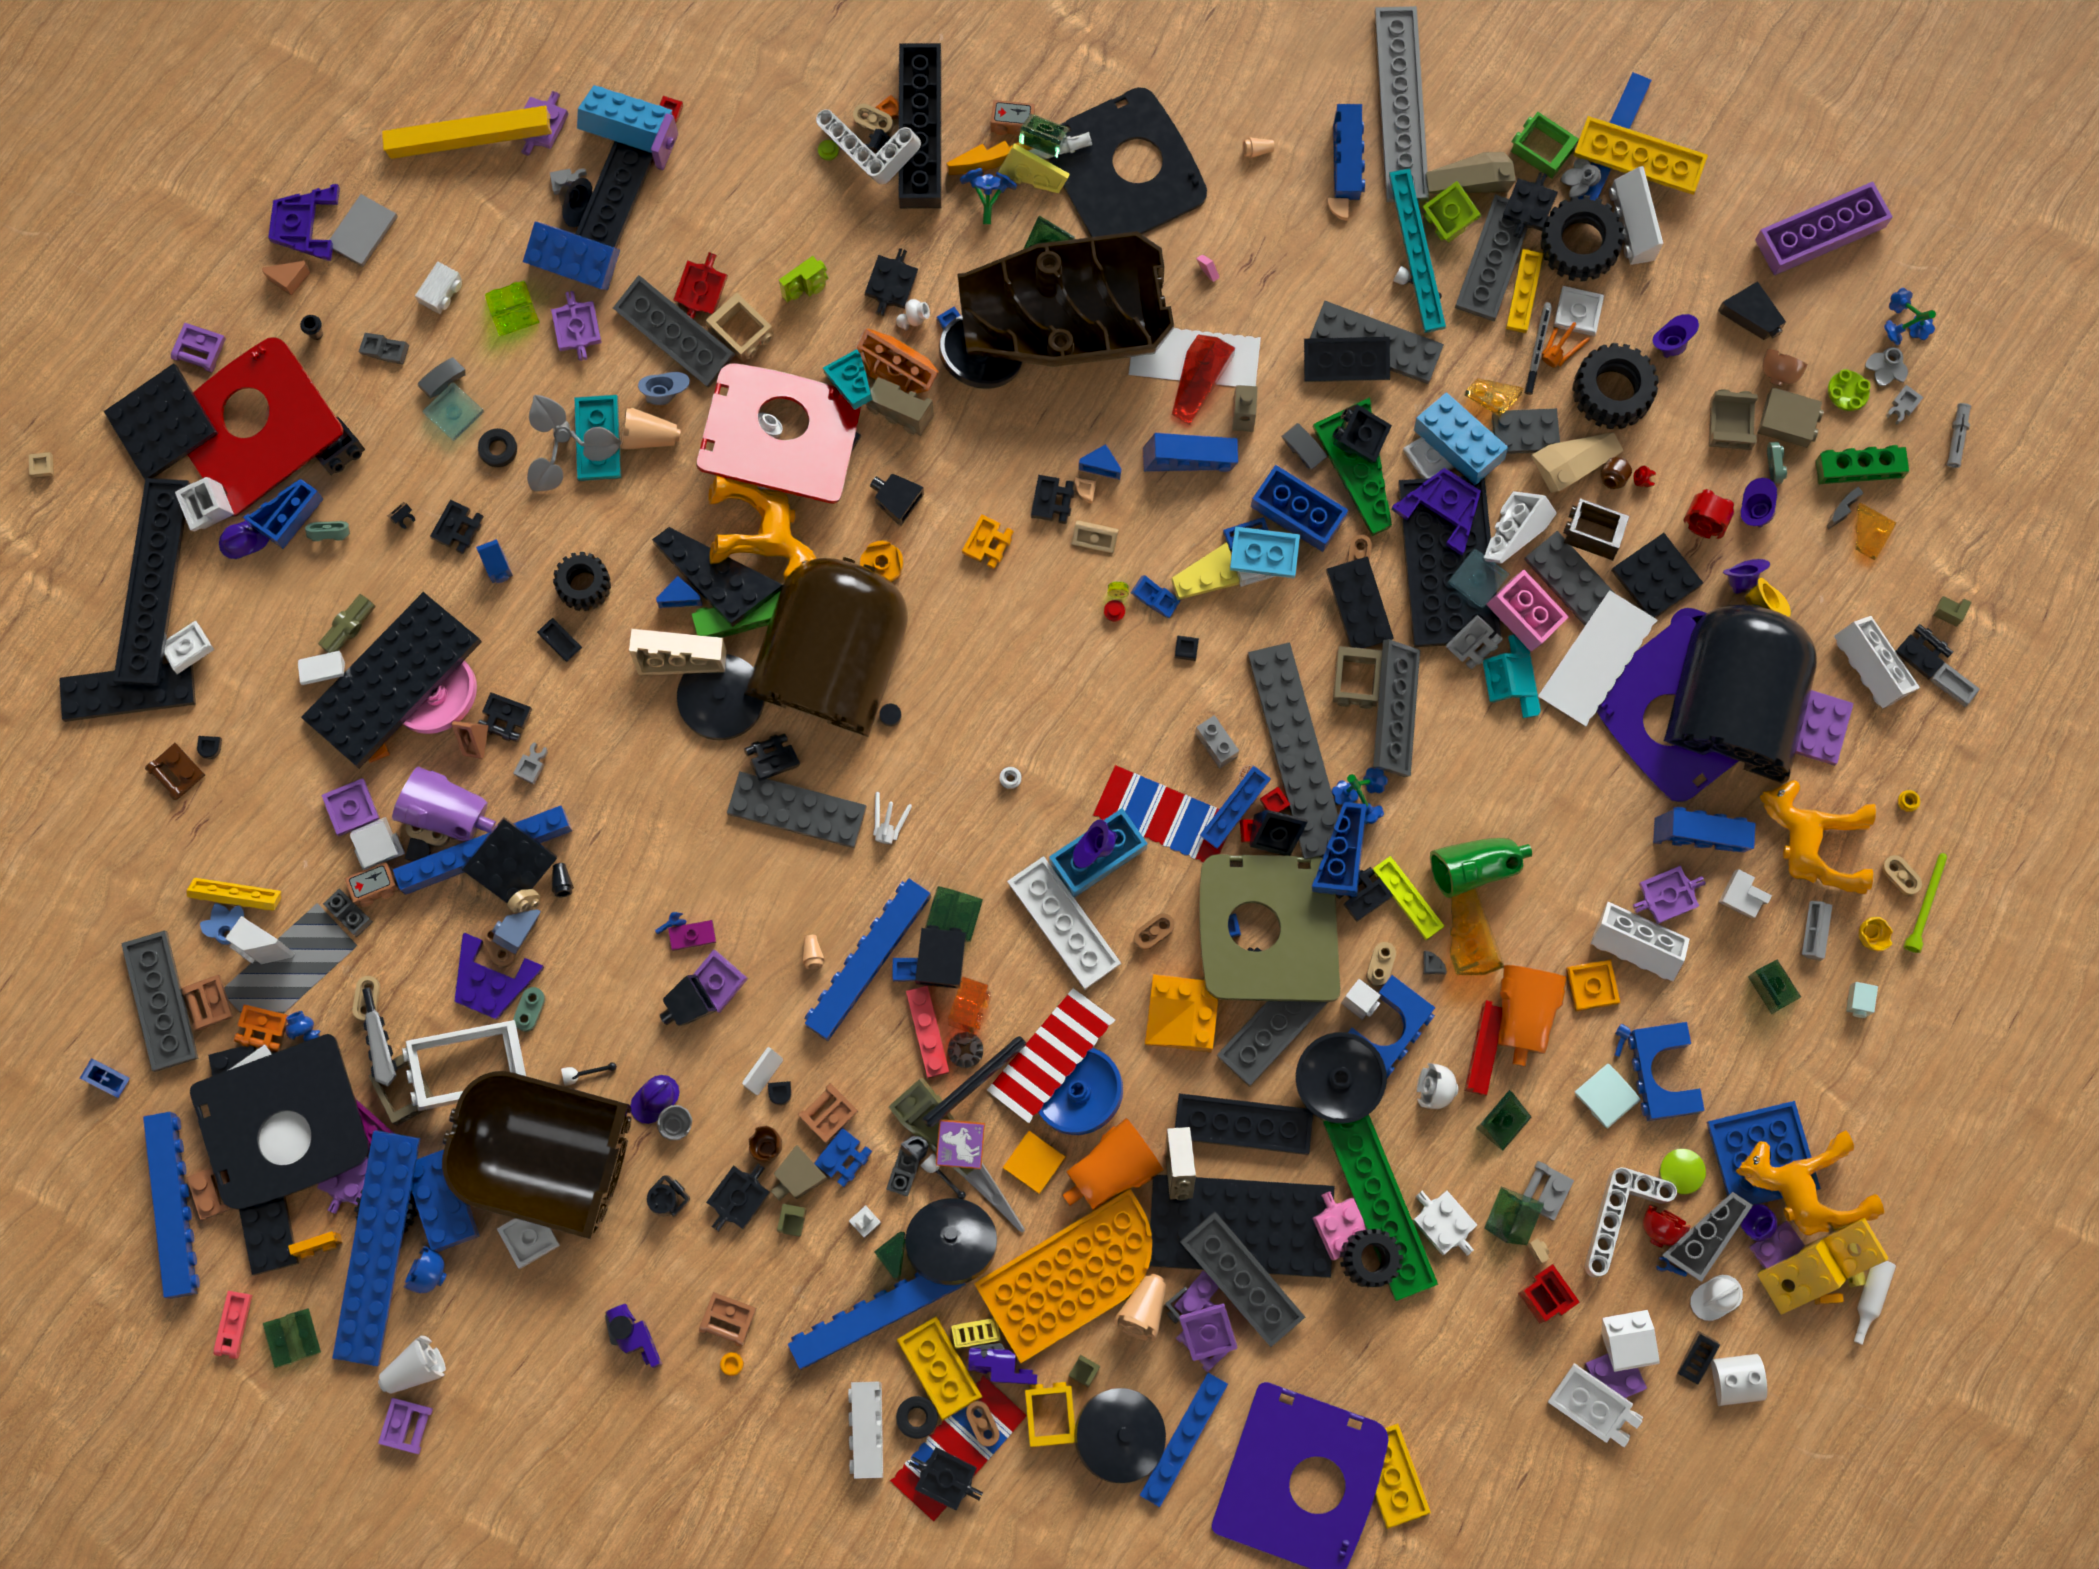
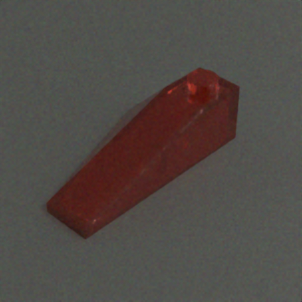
M1200 334L1196 336L1186 353L1172 411L1173 416L1191 425L1232 361L1235 347L1218 337Z

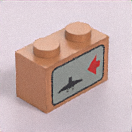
M993 100L991 132H995L998 135L1015 134L1018 137L1032 136L1035 104Z
M386 861L344 878L353 903L358 907L370 906L374 903V900L381 897L383 899L392 897L396 891L400 890L392 867Z

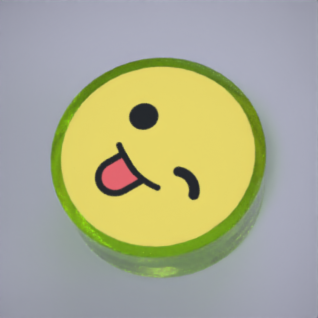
M1111 582L1108 584L1107 594L1114 598L1127 597L1129 595V585L1124 582Z

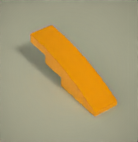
M1028 138L1016 143L1026 150H1032V144ZM1003 141L987 150L982 143L947 162L948 175L966 174L978 168H982L984 171L999 167L1004 162L1012 146L1009 147L1006 141Z

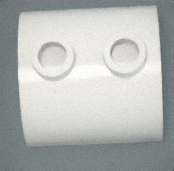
M1758 1354L1712 1359L1711 1367L1718 1406L1766 1400V1373L1763 1362Z

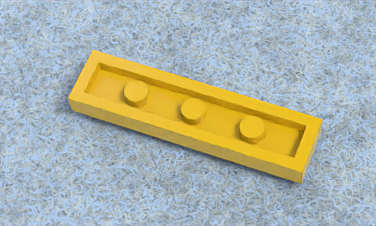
M1525 249L1521 252L1506 325L1507 330L1527 333L1543 253Z
M194 878L186 890L188 898L272 911L276 909L281 900V891L201 878Z

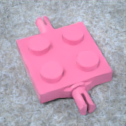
M1326 1192L1321 1196L1327 1208L1321 1214L1315 1216L1313 1221L1331 1260H1336L1340 1257V1252H1344L1342 1246L1348 1242L1347 1238L1350 1235H1355V1232L1366 1230L1367 1228L1354 1198H1349L1342 1203L1335 1204L1331 1192Z

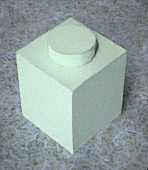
M1860 982L1851 984L1846 1011L1852 1012L1853 1016L1859 1018H1866L1874 1013L1878 986Z

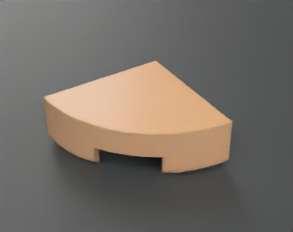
M1327 198L1329 210L1340 220L1348 221L1349 198Z
M1075 477V488L1078 495L1084 501L1092 504L1096 481Z

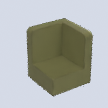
M1943 596L1933 616L1957 627L1964 620L1972 602L1963 599L1960 603H1957Z
M783 1204L777 1231L800 1237L807 1212L806 1208Z
M1080 1354L1069 1376L1089 1387L1100 1366Z

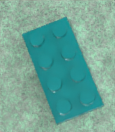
M617 395L574 397L576 436L584 442V434L594 427L605 428L620 439ZM576 441L578 481L621 478L620 447L611 457L602 461H592L584 456V446L579 445Z

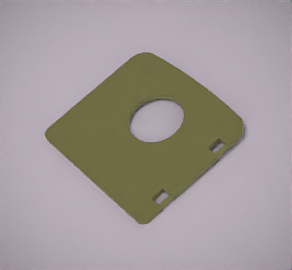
M1217 854L1208 857L1204 861L1200 874L1199 931L1204 982L1210 995L1221 1000L1333 1002L1340 996V974L1335 894L1312 892V884L1323 857L1304 859V857L1234 856ZM1230 861H1242V867H1230ZM1298 863H1309L1310 869H1298ZM1246 903H1257L1266 906L1275 914L1280 925V934L1277 942L1272 947L1264 951L1253 952L1241 948L1233 941L1228 930V919L1232 911L1238 906Z

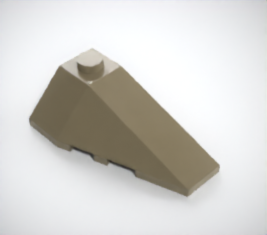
M1483 152L1426 172L1425 174L1428 193H1441L1456 181L1459 182L1466 193L1509 192L1516 182L1513 161L1505 152Z

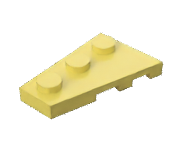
M1015 143L998 170L999 173L1008 176L1015 183L1021 184V182L1032 184L1034 188L1055 193L1060 192L1069 177V173Z

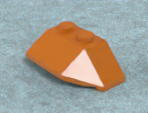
M868 328L865 330L857 346L868 376L875 380L879 377L900 386V390L907 394L910 391L916 394L929 391L939 373L931 361L924 355L892 336Z

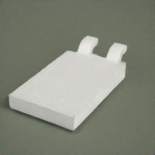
M1575 1363L1548 1400V1403L1607 1443L1611 1437L1623 1447L1630 1440V1435L1620 1430L1624 1422L1627 1421L1638 1429L1643 1421L1641 1415L1630 1410L1633 1403Z

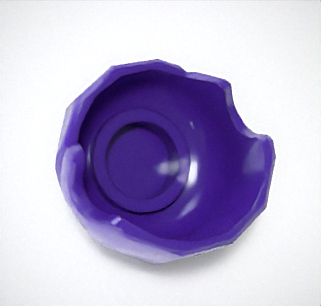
M1753 1204L1740 1226L1754 1241H1765L1776 1232L1777 1218L1767 1206Z

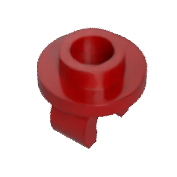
M1645 465L1640 466L1634 472V484L1646 488L1654 486L1655 483L1651 482L1649 478L1656 475V472L1650 470Z

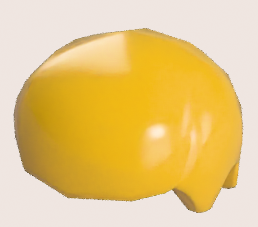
M1869 917L1860 925L1858 936L1862 945L1872 951H1885L1893 944L1891 942L1893 930L1883 918Z

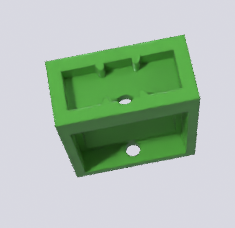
M1537 112L1533 118L1530 116L1523 125L1525 129L1522 133L1517 132L1512 139L1513 147L1511 152L1553 179L1575 150L1579 138ZM1535 128L1563 145L1551 163L1523 145Z

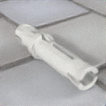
M1089 132L1075 137L1068 136L1065 140L1028 151L1042 159H1048L1063 153H1074V150L1092 146Z

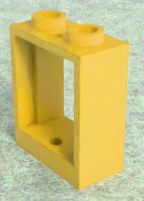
M1066 1382L1052 1383V1388H1043V1384L1029 1385L1030 1390H1025L1030 1447L1075 1443L1072 1388L1067 1386ZM1066 1393L1070 1434L1035 1437L1032 1396Z

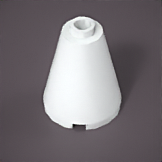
M419 1336L380 1373L378 1380L380 1388L384 1392L387 1391L392 1394L443 1377L445 1374L442 1372L446 1370L440 1351L437 1348H431L429 1344L432 1341L429 1338Z

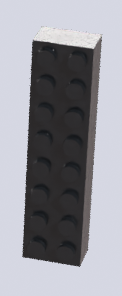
M899 43V129L908 127L921 140L919 150L899 170L900 209L942 208L941 43Z

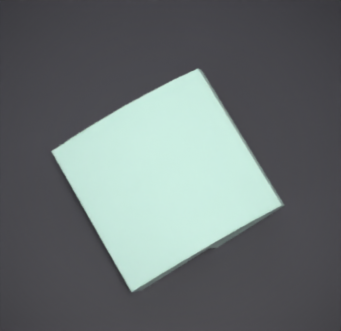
M1606 1064L1575 1091V1095L1607 1129L1641 1100L1630 1085L1609 1064Z

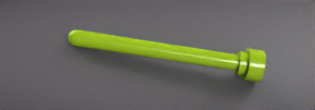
M1945 853L1938 855L1913 934L1909 935L1905 940L1903 947L1910 952L1921 953L1924 943L1921 936L1947 860Z

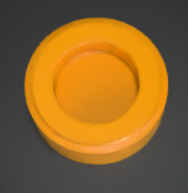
M727 1353L720 1361L722 1372L728 1376L738 1375L744 1367L743 1359L737 1353Z

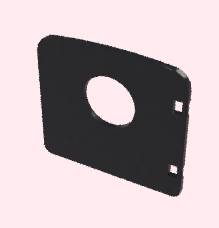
M1138 87L1131 89L1057 126L1046 129L1039 135L1038 141L1042 147L1065 140L1068 136L1075 137L1089 132L1092 146L1074 150V153H1063L1048 158L1051 164L1069 173V177L1063 187L1091 237L1136 231L1144 234L1198 208L1206 200L1207 187L1192 154L1153 92L1146 88ZM1124 99L1128 103L1120 108L1116 106V103ZM1068 126L1070 132L1060 135L1058 131ZM1141 139L1156 146L1162 156V167L1153 179L1143 183H1132L1124 180L1117 174L1113 166V155L1116 149L1124 142Z
M324 1034L198 1081L190 1088V1096L197 1113L198 1123L212 1170L216 1177L220 1197L229 1208L241 1210L300 1192L361 1165L368 1157L370 1147L337 1039L331 1034ZM208 1105L211 1115L204 1118L201 1106ZM284 1111L296 1112L302 1115L310 1126V1146L304 1156L298 1161L287 1165L274 1164L263 1155L260 1149L259 1136L265 1122L277 1113ZM227 1170L230 1182L223 1184L220 1172Z

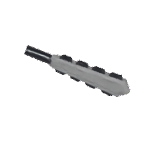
M1548 302L1544 304L1524 392L1527 395L1533 394L1552 309L1551 303Z
M365 988L362 992L367 1013L363 1025L364 1030L368 1031L366 1043L370 1046L368 1056L369 1060L373 1063L371 1074L376 1082L389 1086L397 1076L398 1068L396 1061L392 1060V1046L387 1043L389 1040L388 1032L383 1029L385 1026L384 1018L375 1009L371 988Z

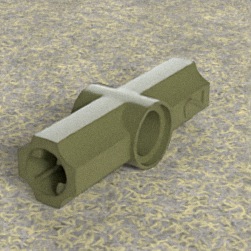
M359 594L346 611H341L334 618L332 627L319 641L318 645L328 653L339 651L348 639H352L358 634L362 627L361 623L376 606L365 596Z

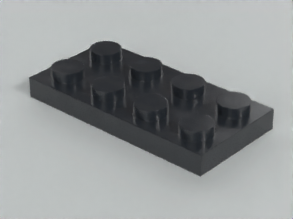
M1390 336L1304 339V382L1390 380Z
M1368 556L1327 568L1326 573L1349 646L1364 649L1383 643V640H1393L1394 637Z

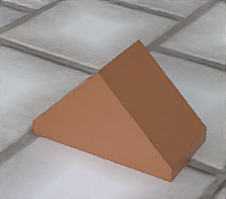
M305 261L262 268L264 275L270 282L291 296L310 273Z
M453 721L451 725L462 755L482 759L485 752L488 725Z

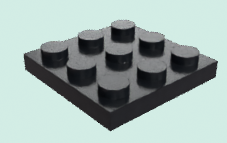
M1665 533L1656 537L1611 570L1642 611L1654 618L1703 585V581Z
M503 817L464 864L462 871L508 903L510 898L518 891L533 889L556 861L557 856L507 818Z

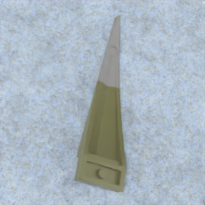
M921 1078L888 1107L903 1126L914 1135L924 1138L928 1146L937 1153L939 1122L933 1127H927L923 1122V1117L941 1103L942 1099L939 1095L935 1094L924 1078ZM950 1112L942 1118L945 1120H955ZM983 1163L981 1169L953 1167L1020 1232L1025 1231V1228Z

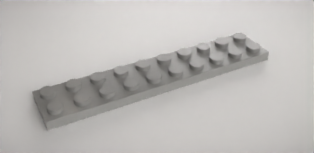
M1417 6L1375 7L1386 202H1394L1389 172L1404 169L1411 170L1417 201H1428L1429 193L1425 176L1428 171Z

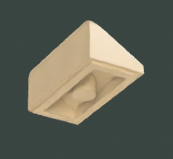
M1076 521L1071 544L1114 553L1119 530Z

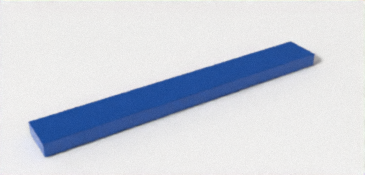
M1632 72L1609 123L1630 129L1652 81L1651 79ZM1591 162V165L1599 168L1601 179L1595 186H1590L1584 195L1590 196V200L1595 201L1596 197H1599L1612 168Z

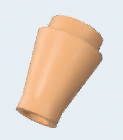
M1248 137L1242 143L1243 155L1253 158L1274 152V141Z
M807 935L804 937L803 964H805L806 969L810 970L821 968L825 959L817 936Z

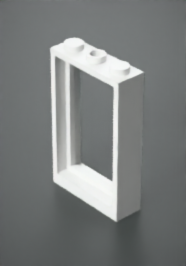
M515 1020L406 1041V1048H402L404 1062L409 1061L410 1070H406L408 1083H413L414 1092H410L412 1105H417L418 1111L457 1104L463 1092L426 1098L417 1055L418 1050L502 1034L510 1072L526 1076Z

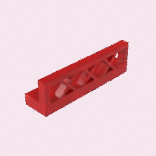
M1486 1000L1481 1007L1464 1091L1483 1096L1488 1094L1502 1019V1007L1492 1005V1001Z

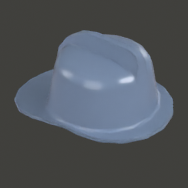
M681 372L650 375L639 381L638 388L645 395L647 403L666 405L676 394L681 393L689 386L690 379Z

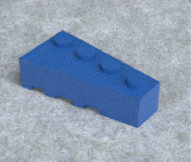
M1337 104L1333 121L1334 198L1360 200L1361 192H1365V179H1362V173L1365 171V160H1362V154H1364L1362 104Z
M1154 433L1143 447L1144 472L1199 470L1228 472L1238 464L1237 438Z
M1343 803L1334 831L1313 881L1312 892L1357 897L1367 813L1366 804Z

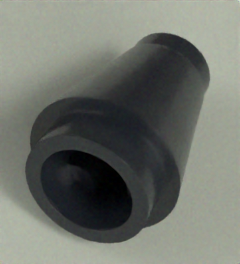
M307 315L302 319L300 323L301 330L314 340L321 339L323 331L320 318L315 315Z
M556 863L552 866V892L559 898L570 896L574 886L566 864Z

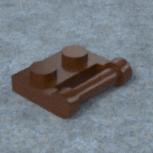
M176 743L172 744L158 758L149 762L145 767V770L149 774H153L170 792L169 796L173 800L179 799L205 776L203 771ZM164 764L182 782L180 786L176 787L161 771L160 768Z

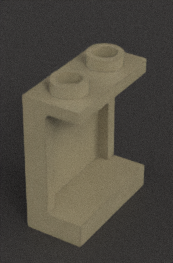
M1726 389L1714 392L1710 403L1709 447L1753 449L1757 440V435H1754L1757 394H1752L1749 391L1734 393Z

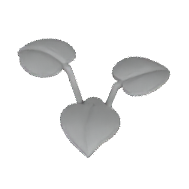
M534 395L529 411L530 424L540 432H548L553 428L555 439L551 461L549 462L545 458H538L529 466L527 473L529 487L534 491H547L561 484L563 471L560 466L554 464L559 442H566L570 437H573L579 445L584 446L583 454L586 458L592 461H602L615 454L621 445V440L605 428L594 427L584 434V442L581 441L574 431H570V425L566 421L565 410L560 404L550 398Z

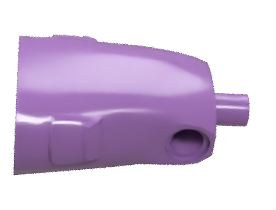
M419 766L415 768L403 787L392 814L393 821L442 833L462 841L471 840L477 829L489 833L496 825V821L484 817L488 802L482 797L449 782L444 775L432 770H425Z

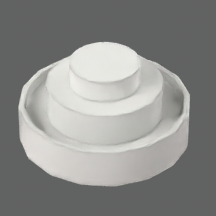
M758 413V421L761 428L771 437L779 438L783 430L779 420L771 414Z

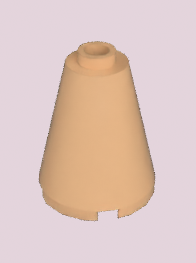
M626 407L621 449L674 446L675 442H679L681 429H677V424L635 408Z
M1156 1274L1145 1276L1115 1316L1113 1321L1115 1326L1122 1325L1124 1327L1123 1332L1144 1341H1147L1148 1337H1152V1341H1155L1158 1336L1166 1284L1163 1282L1164 1279Z

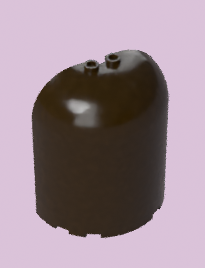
M843 557L842 560L817 558L799 565L788 575L782 586L744 694L785 709L788 706L823 718L827 720V723L869 737L907 628L908 612L901 592L890 580L875 572L876 568L866 564L864 566L855 564V561L850 558Z
M494 1071L486 1073L473 1080L464 1089L458 1099L456 1108H453L450 1113L449 1122H453L451 1132L446 1131L443 1138L445 1148L442 1156V1169L445 1181L453 1194L470 1206L591 1239L598 1231L596 1224L603 1222L608 1211V1205L605 1203L613 1197L628 1145V1140L624 1137L625 1133L628 1134L631 1128V1117L627 1116V1113L631 1112V1106L623 1102L513 1072Z

